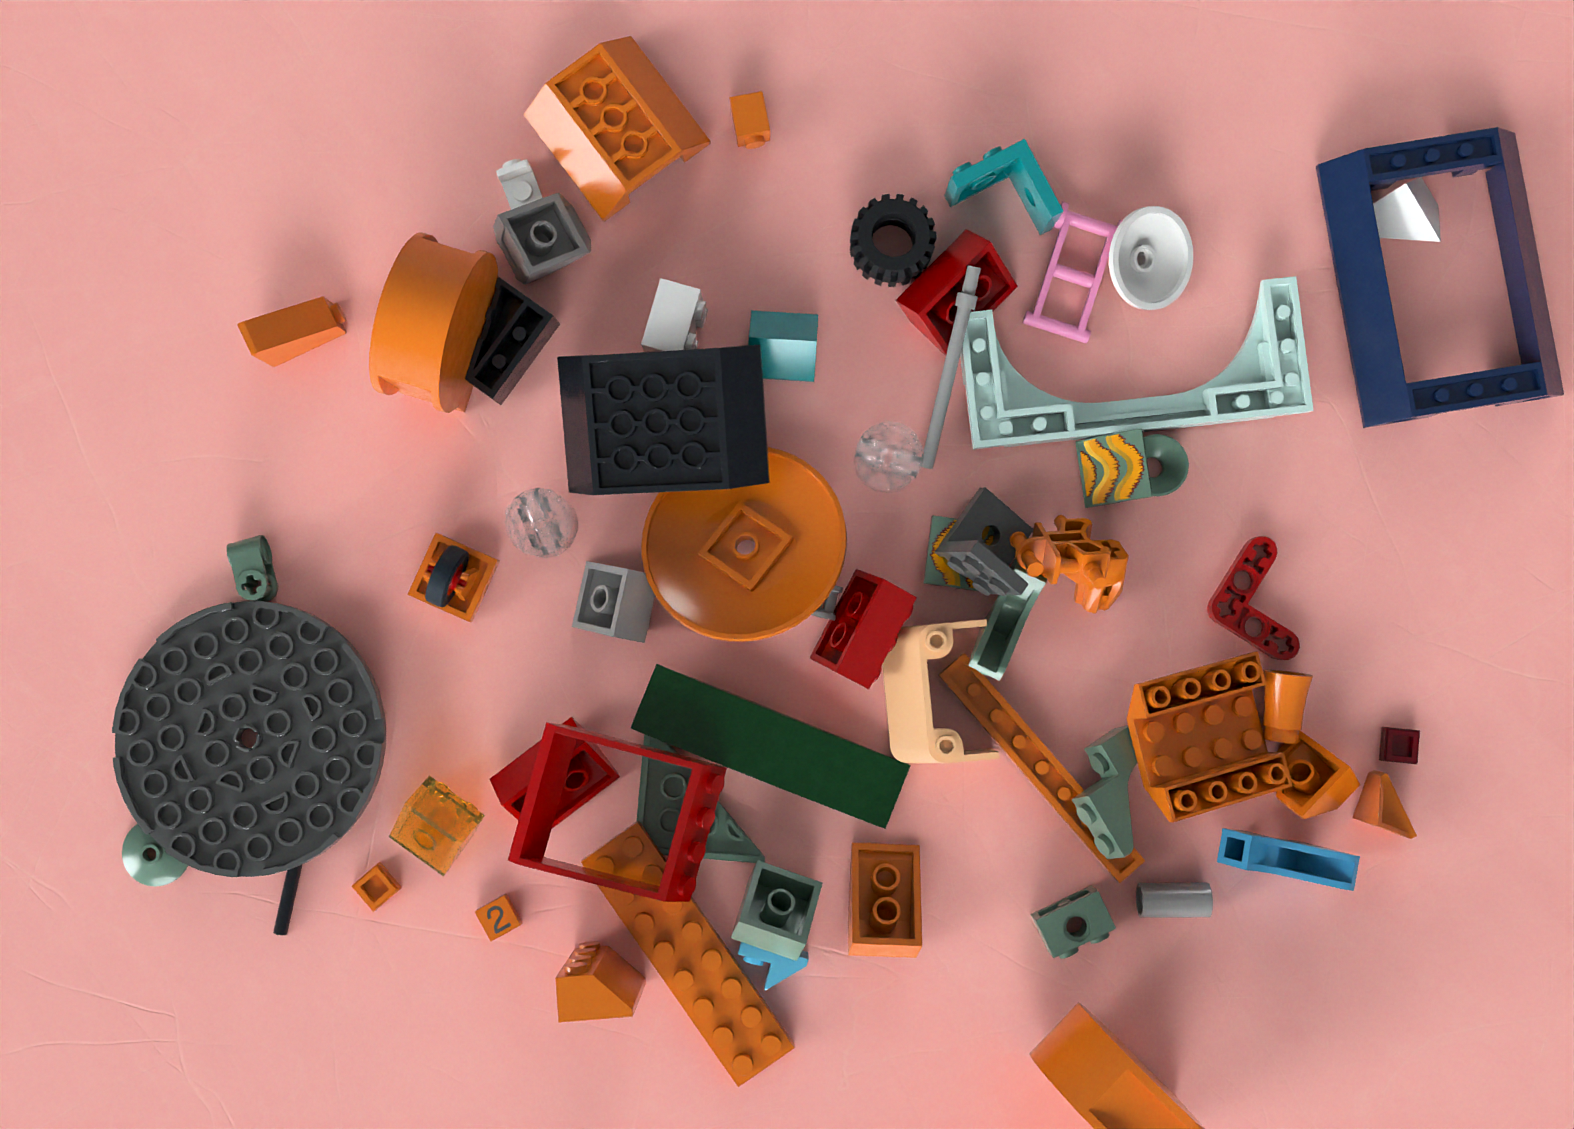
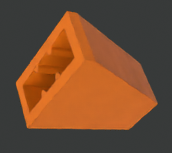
M324 296L237 324L251 355L272 367L285 363L347 333L342 324L346 321V317L338 303L333 304Z

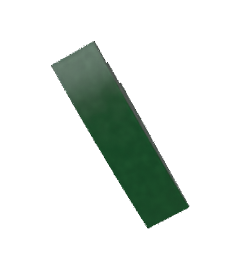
M660 664L655 666L631 725V729L884 829H886L910 769V765Z

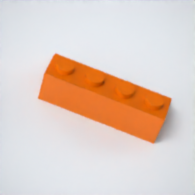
M598 941L580 943L579 948L573 950L555 977L558 1023L633 1017L646 985L645 976L610 946H600Z

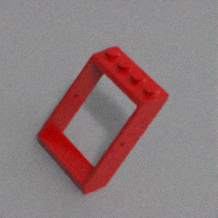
M546 722L508 861L520 866L663 902H690L696 888V878L700 863L706 852L705 845L710 827L715 820V809L720 792L724 787L727 767L570 725ZM577 739L692 769L660 886L544 857Z

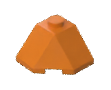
M1299 730L1298 743H1284L1276 751L1284 752L1292 782L1291 787L1276 791V797L1303 819L1337 810L1361 785L1349 765L1301 730Z

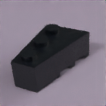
M498 276L495 284L496 291L491 306L487 309L481 337L477 340L465 380L496 403L502 405L560 326V323L551 313Z

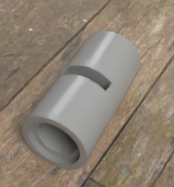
M1208 882L1138 883L1136 887L1137 912L1140 918L1211 917L1213 896L1210 884Z

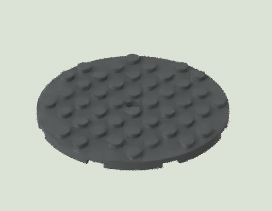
M264 601L230 602L212 606L189 615L162 633L143 659H138L127 677L119 696L112 727V733H115L116 755L113 758V767L117 784L127 808L146 835L150 834L156 842L166 849L165 852L178 861L200 871L227 877L266 876L290 870L311 861L335 845L354 826L370 802L380 778L386 749V722L381 695L369 667L356 648L339 631L315 615L295 607ZM248 728L258 733L252 748L246 747L242 742V734Z

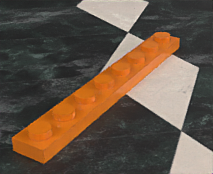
M962 653L940 672L938 676L1114 879L1121 883L1145 862L1144 858L1134 847L1132 852L1123 858L1106 859L1105 855L1099 852L1094 843L1095 838L1088 826L1079 819L1076 811L1077 808L1072 801L1084 789L990 681L976 669L968 666L970 658L965 653Z

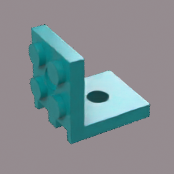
M1025 139L1003 150L1001 146L996 147L983 155L984 160L974 165L967 162L952 172L953 176L950 178L944 195L950 207L1010 178L1040 235L1052 230L1064 212Z

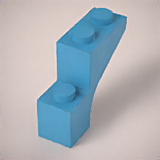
M1223 828L1217 862L1244 870L1271 873L1354 891L1360 856L1301 841L1278 839L1249 831Z

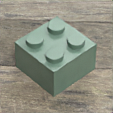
M757 860L749 877L731 938L797 961L807 943L823 883Z

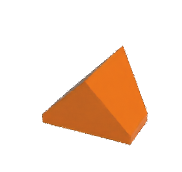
M1376 770L1369 772L1353 819L1409 839L1417 837L1388 774Z

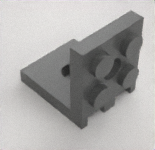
M986 487L979 488L934 553L939 557H945L950 568L963 577L971 579L973 587L984 595H1022L1029 584L1009 567L1015 558L1016 552L1009 539L1013 533L1018 531L1023 532L1029 538L1033 528ZM987 526L991 527L994 532V540L990 545H987L982 539V532Z

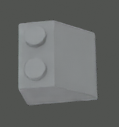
M586 561L572 627L645 643L655 598L646 574L631 569Z

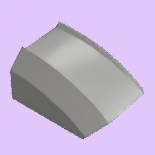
M560 193L552 194L498 214L493 225L497 244L510 264L515 278L524 285L545 277L591 252V239L574 207Z

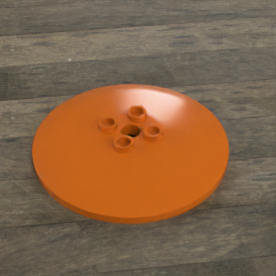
M768 447L770 483L733 489L659 492L647 514L642 532L641 551L643 567L653 593L668 613L681 624L699 634L714 639L741 642L760 640L778 635L797 626L813 614L827 599L836 585L845 561L847 548L845 519L839 500L829 483L815 468L797 456L783 450ZM744 540H751L755 543L754 550L749 554L737 552L738 545Z

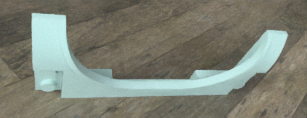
M1296 276L1265 279L1260 282L1253 320L1246 339L1236 356L1215 378L1206 384L1182 393L1099 403L1074 402L1050 395L1028 382L1008 361L996 336L992 310L970 313L960 354L973 450L1087 439L1141 428L1143 432L1268 419L1275 416L1314 411Z

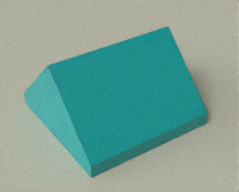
M751 310L748 345H761L763 379L814 382L818 314Z

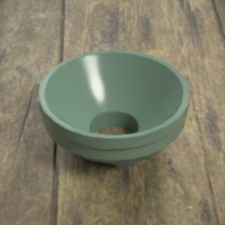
M1154 434L1144 437L1147 459L1155 458L1162 466L1159 476L1155 478L1150 477L1152 495L1157 497L1168 495L1181 487L1186 480L1189 469L1188 456L1180 443L1169 436Z

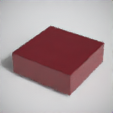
M1382 727L1379 760L1417 764L1420 730Z

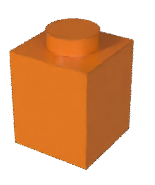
M763 91L729 97L738 147L745 146L747 149H755L765 145V142L771 141Z

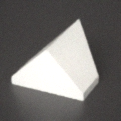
M1422 177L1402 185L1373 203L1380 239L1441 242L1439 207Z

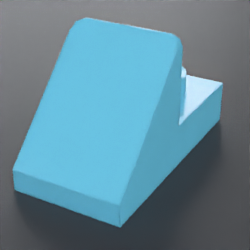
M740 942L738 955L744 956L743 960L745 962L762 966L764 962L770 963L764 990L771 988L807 966L809 960L808 952L802 951L797 961L743 942Z

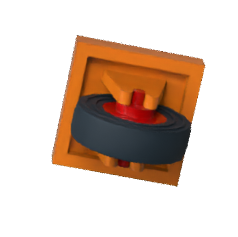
M435 532L407 595L463 620L473 622L500 560Z

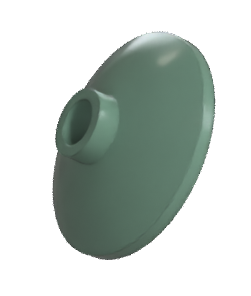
M138 824L125 837L122 846L124 866L130 876L141 884L154 887L167 885L177 880L188 867V865L165 852L166 849L156 842L150 834L146 835ZM149 848H153L156 851V858L154 860L148 857L147 851Z

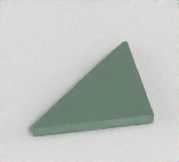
M644 734L643 745L679 754L672 745ZM642 756L637 821H640L660 852L668 856L692 769ZM718 801L715 809V820L710 827L703 859L756 863L757 860L765 862V856Z

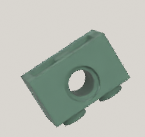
M1092 885L1030 914L1047 951L1053 958L1058 956L1060 959L1068 958L1079 951V946L1089 941L1091 944L1099 943L1110 936V931L1116 929L1099 891ZM1072 917H1081L1082 925L1080 929L1076 932H1068L1066 928L1067 922Z

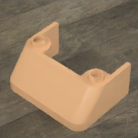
M986 619L901 627L897 635L898 639L895 647L888 652L882 664L889 745L892 755L898 761L903 763H957L1000 759L999 751L993 748L964 750L962 738L952 729L933 728L927 659L942 658L951 651L953 647L952 629L987 626Z

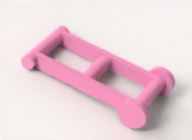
M1062 201L1061 207L1064 212L1054 225V228L1060 230L1033 312L1026 311L1023 324L1087 344L1091 331L1085 328L1109 257L1114 233L1123 220H1119L1117 226L1069 211V203ZM1069 225L1106 237L1094 275L1057 264ZM1052 277L1090 288L1078 326L1040 315Z

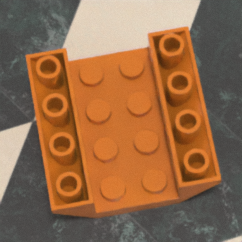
M632 36L601 42L547 81L523 114L603 222L631 203L628 196L631 192L680 157L685 163L711 144L710 139Z
M1258 651L1134 684L1126 718L1143 787L1169 822H1177L1292 786L1284 752H1268L1252 692L1253 688L1266 685Z

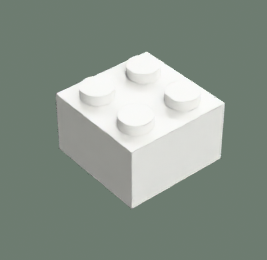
M660 278L641 342L644 352L698 348L699 341L696 340L697 327H704L708 313L701 289Z

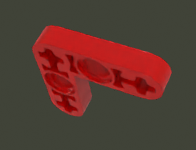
M1266 536L1254 537L1249 539L1242 547L1209 600L1207 612L1215 623L1269 657L1276 660H1290L1298 654L1300 649L1298 637L1289 629L1248 604L1278 554L1277 546L1271 538ZM1264 544L1263 551L1267 556L1258 558L1253 565L1259 568L1258 572L1253 567L1243 564L1244 560L1252 562L1257 552L1253 550L1254 546ZM1240 570L1247 572L1251 578V583L1245 590L1238 589L1234 584V576ZM1226 589L1232 594L1242 597L1241 600L1233 598L1229 603L1228 608L1232 611L1231 615H1219L1221 609L1217 607L1218 603H1226L1232 595L1225 593ZM1251 617L1257 618L1262 625L1261 632L1255 637L1248 635L1245 630V623ZM1268 635L1275 639H1284L1286 637L1285 644L1289 649L1288 651H1280L1278 653L1279 646L1273 641L1265 639Z

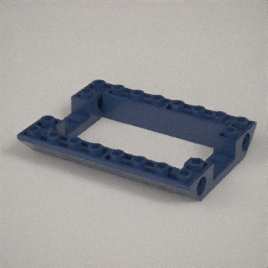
M1495 127L1365 148L1316 166L1363 428L1429 418L1447 412L1490 405L1497 407L1564 395L1514 132ZM1490 169L1485 173L1521 365L1406 383L1371 191L1386 189L1398 180L1452 172V177L1455 178L1472 175L1478 170Z

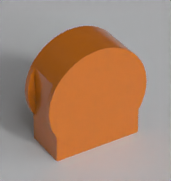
M423 232L414 234L405 243L386 279L372 329L369 373L372 386L378 393L389 396L399 391L404 395L431 402L438 411L450 413L457 410L465 413L473 389V385L465 380L477 340L481 337L487 309L491 306L496 291L495 284L498 278V266L496 258L492 253L483 250L470 253L438 243L433 235Z
M1079 1002L1029 1053L1034 1063L1093 1129H1205L1178 1098L1100 1020Z

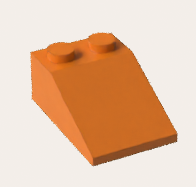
M852 842L848 907V955L916 958L922 948L920 845Z

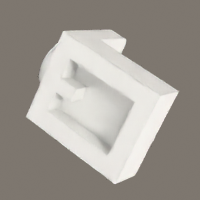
M527 159L507 161L502 165V168L496 170L511 210L543 198L533 169Z

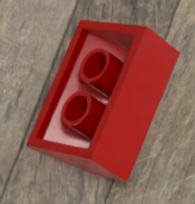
M967 229L895 300L909 321L945 356L958 306H955L957 293L962 291L968 265L981 268L975 296H978L975 310L971 309V312L994 311L1018 287L992 243Z
M856 569L834 610L836 615L835 621H828L810 659L870 689L872 683L881 674L882 664L888 652L895 647L898 639L897 635L903 623L911 616L913 604L917 597L883 578Z
M573 717L562 723L563 725L583 729ZM580 739L576 740L552 828L620 778L616 769L597 744ZM541 740L489 779L501 806L518 821Z

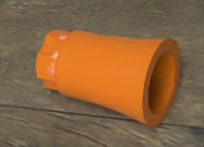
M1263 670L1266 685H1264V739L1296 744L1299 740V730H1302L1304 709L1313 675L1292 671Z

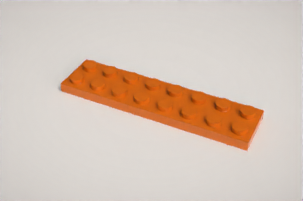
M638 820L583 858L581 863L586 868L660 886L667 860ZM597 885L738 1087L795 1048V1044L692 896L690 902H663Z

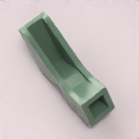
M1016 558L1010 568L1029 585L1022 595L1001 596L998 594L996 601L985 617L987 626L980 627L968 664V666L976 669L981 674L988 675L1000 681L1008 666L1028 615L1047 582V578L1041 575L1037 577L1029 576L1026 569L1019 565Z
M1128 725L1112 729L1084 749L1089 756L1091 767L1100 775L1101 779L1072 799L1077 808L1076 811L1079 819L1088 826L1095 838V846L1100 853L1105 855L1106 859L1126 857L1132 852L1134 847L1128 781L1133 768L1137 764V759Z

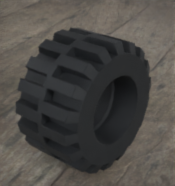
M890 194L882 195L880 201H877L876 198L870 200L867 208L863 206L860 209L858 217L854 219L852 225L850 255L854 257V265L857 270L861 268L864 278L868 280L872 277L875 279L874 284L880 286L882 282L888 283V287H896V283L899 282L903 286L910 283L913 277L917 279L922 274L923 269L927 268L935 249L934 245L937 236L936 231H933L935 226L933 218L928 219V210L924 205L920 209L916 206L918 202L916 199L911 197L909 202L904 201L903 194H897L896 199H890ZM884 226H898L910 236L912 248L902 256L890 257L884 255L875 247L872 240L873 234Z

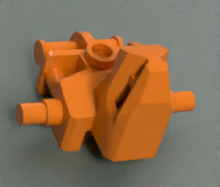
M1058 515L1054 519L1057 531L1046 532L1042 523L1036 522L1034 523L1031 538H1027L1023 532L1019 531L1010 536L1009 542L1016 549V560L1022 568L1026 569L1029 576L1037 577L1041 575L1047 578L1050 584H1057L1060 573H1063L1076 583L1073 599L1076 603L1081 604L1086 611L1094 614L1098 610L1105 611L1112 606L1122 593L1129 555L1119 541L1113 539L1091 540L1093 524L1090 519H1067L1064 515Z

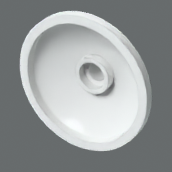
M1160 206L1139 208L1126 216L1114 233L1109 251V269L1112 282L1119 295L1128 304L1138 309L1156 310L1174 302L1185 289L1191 276L1193 267L1191 236L1182 219L1173 211Z

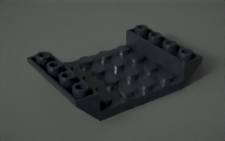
M761 345L557 357L569 493L612 495L719 490L770 483Z

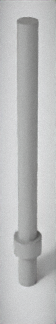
M967 266L962 291L957 293L955 306H958L920 463V466L923 468L933 469L971 309L975 310L978 296H975L981 268Z

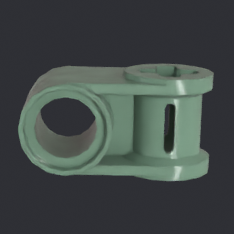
M259 535L228 544L227 557L233 570L236 589L239 595L247 600L271 601L278 592V583L272 564L271 549L265 536ZM258 581H261L262 586H258L256 588L257 592H254L253 587H256L258 585Z

